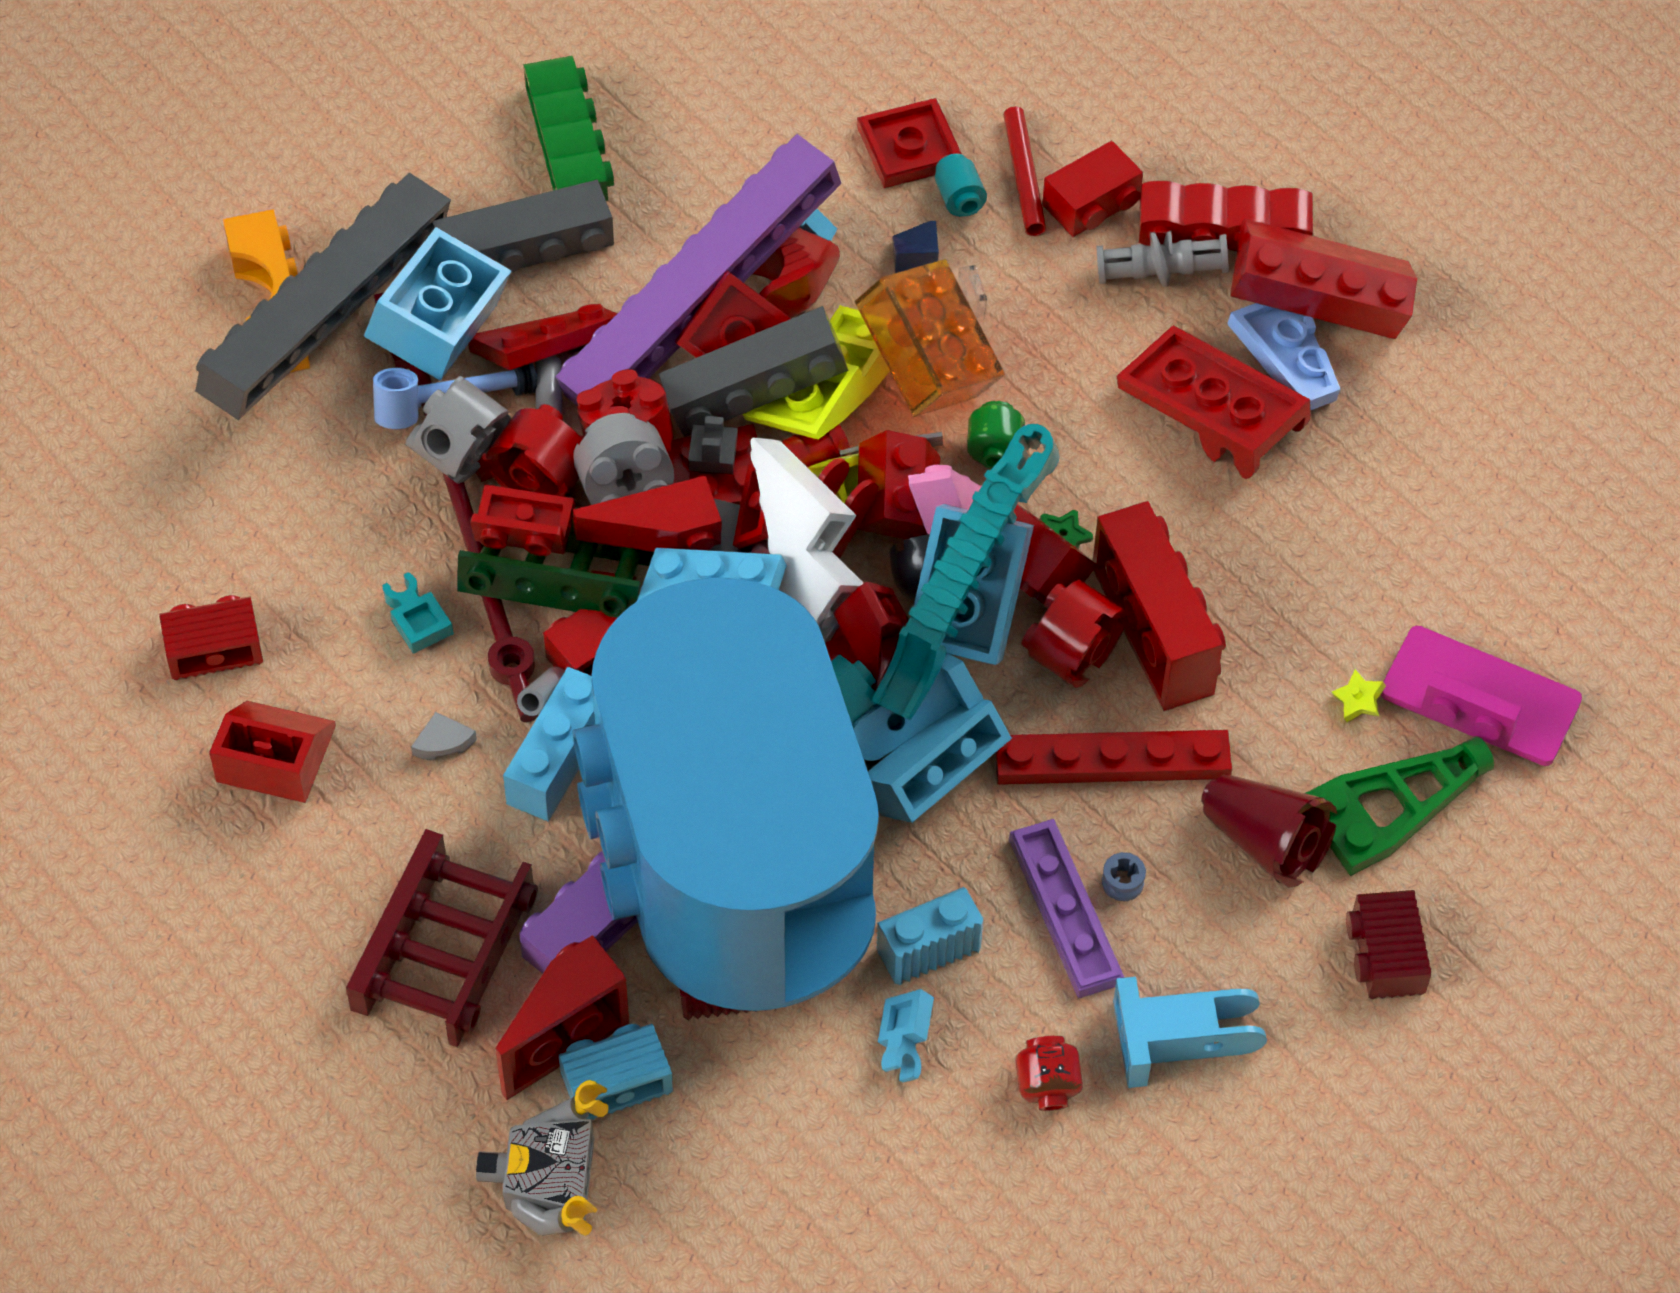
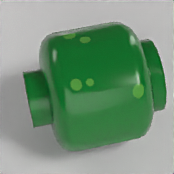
M1003 401L986 402L974 410L968 419L967 451L969 455L984 467L992 469L1004 455L1016 431L1025 426L1024 417L1012 405Z

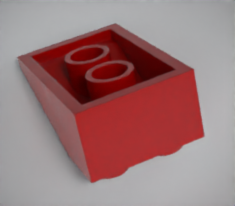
M593 935L580 943L573 942L559 951L556 958L551 960L496 1046L501 1092L506 1100L560 1067L558 1054L565 1053L571 1044L584 1039H590L594 1043L604 1040L617 1029L630 1024L626 977Z

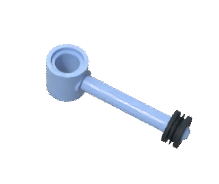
M533 363L509 371L464 378L482 392L512 388L515 395L520 396L523 393H535L537 388V374ZM388 368L379 371L373 377L375 422L388 429H404L414 425L419 418L418 408L421 407V403L427 402L430 396L438 389L446 393L454 380L418 386V377L410 370Z

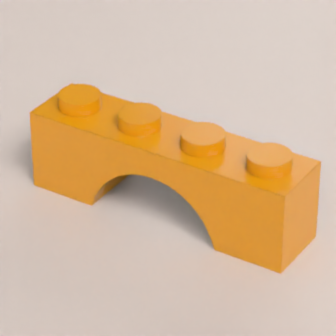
M274 209L223 219L235 279L248 280L262 285L271 292L270 300L288 276L292 275L295 277L298 274L294 257L286 259L284 251L291 250L287 226H278ZM307 356L291 372L310 369L309 357Z

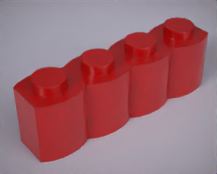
M1171 181L1142 183L1140 194L1138 243L1150 246V232L1156 233L1160 244H1164L1166 233L1171 231L1172 243H1177L1181 240H1192V242L1219 239V235L1226 234L1227 249L1237 251L1244 218L1312 236L1313 193L1298 188H1279L1269 191L1262 187L1250 185L1225 188L1211 183H1195L1184 186Z

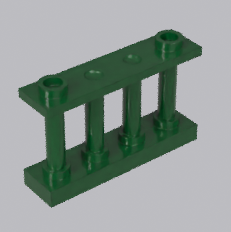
M572 519L565 552L575 553L569 569L544 565L546 556H538L529 552L525 561L499 557L502 549H493L483 545L480 553L459 551L457 592L577 612L580 609L602 611L607 616L619 617L626 609L637 602L640 592V581L632 579L638 564L650 566L654 552L576 540L574 519ZM593 557L620 561L614 577L588 572Z

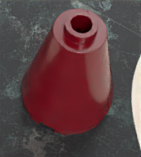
M1224 774L1218 779H1212L1204 788L1201 797L1204 815L1277 882L1288 888L1296 887L1303 883L1297 877L1305 869L1313 873L1319 867L1335 835L1337 825L1329 821L1330 812L1337 813L1336 807L1322 797Z

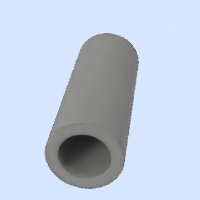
M554 355L535 362L537 374V388L535 390L536 409L542 404H547L556 408L562 414V389L555 377L561 370V360Z
M551 667L522 690L517 697L519 709L529 716L539 714L565 670L560 667Z

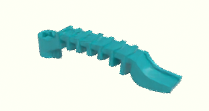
M1028 424L1018 429L1002 458L991 470L986 471L984 475L986 480L979 492H974L972 496L973 502L969 510L960 517L959 521L961 524L954 536L949 537L945 553L941 560L936 561L932 577L928 584L924 583L921 589L923 594L916 607H912L909 612L911 617L907 625L899 633L892 661L871 700L872 702L908 720L912 719L939 674L945 659L946 648L941 643L945 636L956 637L958 630L951 626L957 613L965 615L968 610L963 601L970 589L977 591L980 583L976 580V577L982 567L989 568L992 563L988 555L994 544L1002 545L1005 540L1001 532L1006 523H1015L1017 519L1014 513L1018 502L1027 503L1033 492L1045 477L1055 470L1059 463L1060 454L1051 433L1044 426ZM1042 444L1044 448L1043 453L1034 452L1029 457L1027 450L1029 448L1037 450Z

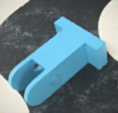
M946 653L939 674L911 720L875 704L853 722L852 726L863 759L868 761L881 759L957 706L962 705L967 709H971L984 700L964 662Z
M1136 977L1116 979L1113 1004L1128 1088L1148 1085L1152 1063L1243 1055L1259 1050L1267 1042L1264 1029L1257 1026L1219 1028V1019L1242 1017L1254 1012L1259 1007L1258 994L1253 990L1230 989L1140 998Z

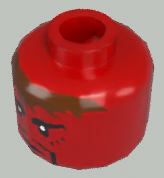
M1043 1036L1027 1040L1026 1048L1016 1055L1015 1061L1020 1095L1026 1101L1037 1102L1040 1111H1054L1067 1108L1068 1099L1082 1091L1083 1082L1078 1050L1074 1045L1065 1043L1063 1036Z

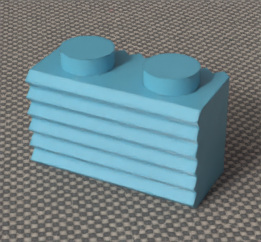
M965 887L877 923V952L894 983L901 985L903 980L910 982L912 976L919 978L920 973L928 974L929 969L936 971L938 965L945 967L946 962L954 963L955 958L962 960L963 955L971 956L972 951L979 953L981 949L983 917Z
M638 1024L625 1025L617 1029L610 1038L595 1043L590 1039L580 1040L571 1044L565 1053L558 1054L560 1073L570 1098L575 1096V1092L581 1083L587 1080L595 1081L607 1088V1092L598 1095L595 1100H600L607 1104L609 1107L608 1113L611 1114L616 1110L622 1111L625 1107H632L644 1101H651L654 1097L660 1098L663 1094L669 1095L673 1092L671 1068L668 1065L653 1024L640 1027ZM589 1113L586 1119L594 1120L597 1116Z

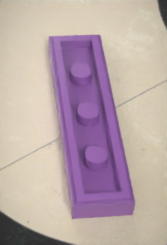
M1051 819L1011 831L1009 842L1078 999L1114 988L1116 979L1124 978V975L1055 820Z

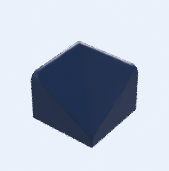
M936 220L925 222L892 237L895 273L938 272L939 249Z

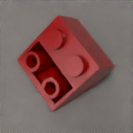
M246 700L225 714L209 754L216 782L306 803L335 730V721Z

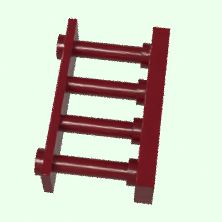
M425 829L346 986L350 1011L369 1016L376 1001L382 1002L385 998L446 1019L448 1043L458 1048L465 1031L471 1033L478 1022L481 1006L478 1004L523 911L530 912L535 903L538 886L533 882L532 864L522 862L513 882L450 861V856L446 855L443 834ZM445 879L504 899L495 920L491 921L430 900L429 893L435 881L440 883ZM425 918L484 938L485 940L475 961L411 940L410 932L415 921L421 922ZM406 958L466 980L454 1002L391 980L390 972L396 960L401 962Z

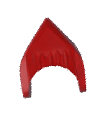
M798 227L752 274L772 280L759 294L790 318L803 313L820 297L840 259V251L838 246L832 241Z

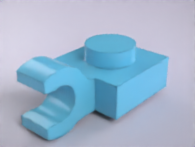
M922 989L885 999L878 1043L886 1047V1051L882 1056L881 1066L885 1072L901 1067L899 1081L902 1083L918 1079L921 1073V1060L915 1045L927 1041L934 997Z

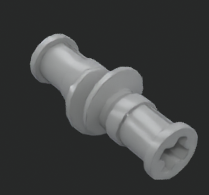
M1171 231L1166 233L1164 244H1160L1156 233L1150 232V246L1137 244L1131 245L1128 248L1103 250V245L1096 246L1099 284H1106V279L1127 277L1140 279L1150 275H1157L1162 286L1168 287L1172 273L1184 275L1194 274V271L1222 269V273H1229L1226 234L1219 235V239L1194 242L1192 240H1181L1177 243H1172Z

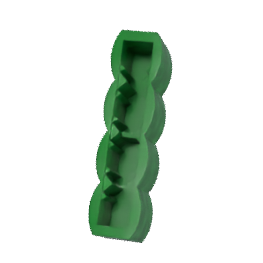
M573 56L523 64L526 92L552 190L598 180L605 200L608 201V187L614 186V176L610 161L603 162L601 155L605 154L601 129H593L592 123H597L593 99H585L583 93L588 92L584 67L577 68Z

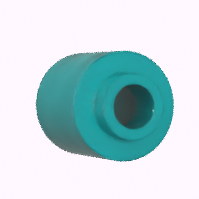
M950 154L938 162L936 165L935 182L948 212L959 217L971 216L977 213L986 203L987 193L974 163L962 154Z

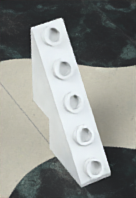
M753 437L750 441L752 448L751 460L756 469L760 489L759 502L764 512L768 531V549L770 554L782 555L787 564L779 590L794 598L808 610L817 622L824 642H828L840 627L833 612L863 584L832 552L856 517V514L780 440Z

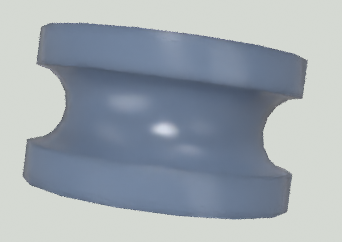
M1123 852L1108 858L1104 864L1102 887L1105 893L1118 901H1129L1139 896L1144 888L1146 868L1143 861L1131 853ZM1117 871H1128L1127 876H1131L1130 883H1120V877L1116 878Z

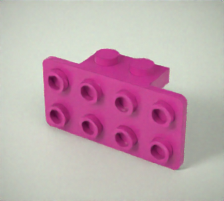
M1413 626L1409 630L1383 681L1386 687L1380 694L1384 700L1470 736H1478L1489 744L1542 766H1549L1553 763L1582 701L1581 693L1575 689L1422 626Z

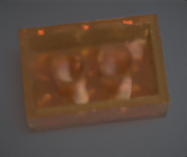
M946 259L883 276L854 301L913 417L977 398L1005 375Z

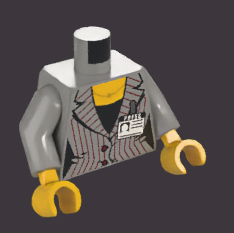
M587 1080L581 1083L574 1097L524 1121L522 1125L511 1127L507 1153L479 1151L476 1180L478 1182L503 1183V1198L506 1209L511 1211L517 1220L540 1236L570 1232L573 1229L579 1234L586 1236L592 1231V1226L586 1222V1215L588 1213H596L598 1210L588 1201L594 1132L592 1119L586 1118L589 1113L597 1117H604L609 1110L607 1104L600 1100H595L598 1095L607 1092L606 1087L595 1081Z

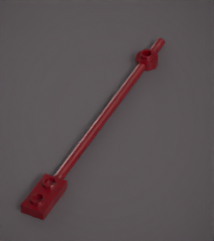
M383 293L373 295L375 306ZM390 352L394 368L410 369L418 377V386L432 383L428 373ZM421 403L422 410L425 403ZM443 473L466 550L480 553L483 544L474 539L470 523L474 512L465 483L457 484ZM481 596L496 641L488 651L490 674L499 683L510 686L520 720L522 722L534 721L538 714L535 716L526 715L519 709L517 704L519 693L529 686L527 680L535 669L533 648L526 640L513 637L502 599ZM510 663L518 664L516 667H505Z

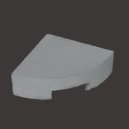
M435 712L411 746L412 755L422 759L435 760L436 756H444L454 752L462 753L477 740L476 731Z

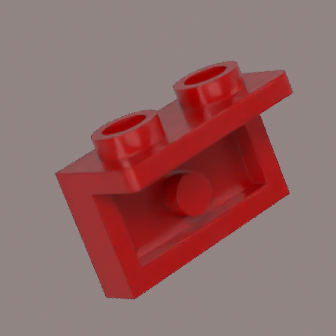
M484 485L478 514H472L470 522L474 539L484 546L493 549H503L506 546L523 548L529 553L538 556H548L551 553L564 555L573 519L575 501L574 498Z

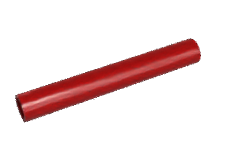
M1014 106L1006 109L1003 115L1024 228L1027 235L1039 236L1046 231V224L1024 110L1021 107Z

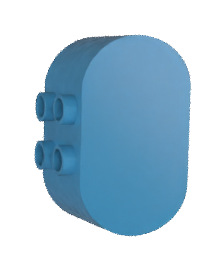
M706 578L685 581L654 591L626 609L613 622L602 638L596 651L592 669L595 725L572 730L575 753L583 782L577 783L581 811L590 840L600 839L606 861L600 863V872L610 915L613 921L636 915L646 951L652 962L671 983L694 998L719 1007L746 1011L772 1010L801 1003L827 991L845 978L858 965L871 943L876 922V908L873 896L874 842L879 821L878 803L822 633L813 616L798 601L780 590L758 582L733 578Z

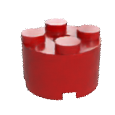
M625 369L614 373L611 380L602 382L578 394L576 398L578 415L584 437L587 435L585 430L596 420L611 414L628 413L635 415L636 419L646 423L648 421L655 426L669 455L672 449L671 441L674 439L666 392L659 383L648 378L638 377V373L634 370Z
M542 404L538 409H520L514 414L486 453V459L491 458L493 462L489 467V471L501 487L567 497L580 479L574 465L573 455L577 442L580 445L584 436L577 434L569 425L563 422L562 414L550 405Z
M1077 580L1067 587L1059 583L1050 591L1044 603V606L1048 608L1039 624L1035 622L1030 626L1021 642V645L1028 649L1030 658L1075 688L1083 686L1090 680L1083 673L1091 664L1100 669L1108 659L1125 628L1123 624L1118 622V619L1120 617H1127L1128 614L1124 608L1083 581Z

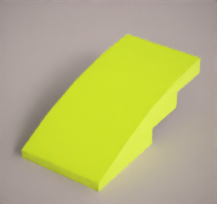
M839 305L830 322L837 335L849 371L744 413L745 420L819 440L862 404L893 369L917 335L912 323Z

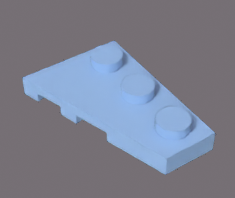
M1258 303L1231 312L1227 323L1228 326L1272 379L1309 398L1311 410L1337 400L1340 386L1325 349L1319 347L1314 334L1316 325L1312 317Z

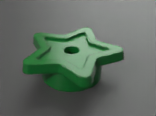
M1071 510L1061 517L1045 513L1040 516V520L1059 534V532L1065 531L1067 535L1062 537L1077 549H1079L1080 544L1091 542L1094 539L1090 531L1079 525L1078 511Z

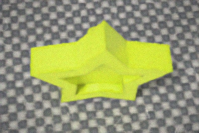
M1355 669L1348 685L1332 691V694L1344 704V719L1348 723L1361 714L1379 716L1376 700L1386 685L1383 681H1365Z

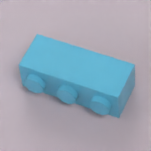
M567 667L503 774L507 805L549 822L579 770L572 730L595 725L592 676Z
M982 700L971 709H967L962 705L957 706L897 747L868 771L881 816L913 823L1012 739L992 701Z

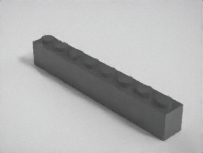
M410 172L397 184L390 183L383 191L379 201L372 207L369 205L365 206L357 215L355 222L347 230L341 228L337 231L329 246L323 252L313 253L300 273L295 277L292 275L288 276L280 285L277 293L269 301L263 299L258 303L251 317L244 324L234 325L227 333L221 345L215 350L212 348L208 349L201 356L196 366L199 374L195 392L237 420L242 418L413 257L432 233V221L447 217L451 199Z

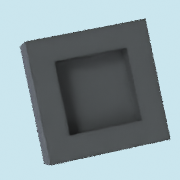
M705 416V425H693L688 458L689 471L733 475L738 428L724 427L723 417Z

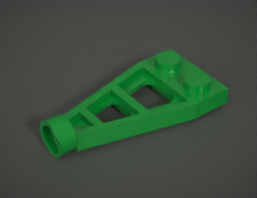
M1475 736L1450 749L1340 775L1306 792V794L1322 797L1336 807L1337 813L1330 812L1329 821L1337 825L1330 848L1348 874L1352 876L1391 856L1469 787L1477 777L1493 770L1494 759L1487 744L1480 737ZM1458 762H1461L1464 769L1459 766ZM1424 772H1432L1443 788L1425 801L1420 802L1404 780ZM1379 790H1390L1402 804L1404 811L1388 826L1379 827L1358 800L1362 795Z

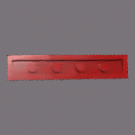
M1228 730L1010 735L1012 739L995 752L997 785L1218 779L1224 774H1232Z

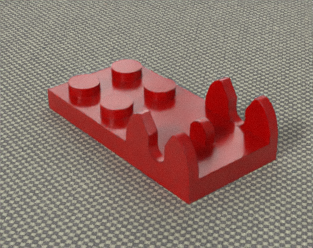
M1174 325L1117 375L1119 389L1198 432L1202 447L1213 462L1219 459L1228 449L1234 457L1235 467L1244 479L1251 478L1258 471L1260 458L1291 429L1295 432L1301 431L1309 423L1311 417L1309 398Z

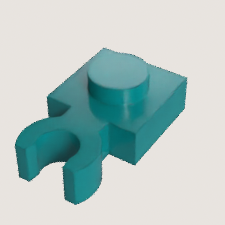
M408 572L403 574L407 588L404 592L393 591L388 583L383 584L382 587L385 602L393 608L390 611L391 620L414 654L453 635L454 632L451 621L431 591L419 597L417 580Z

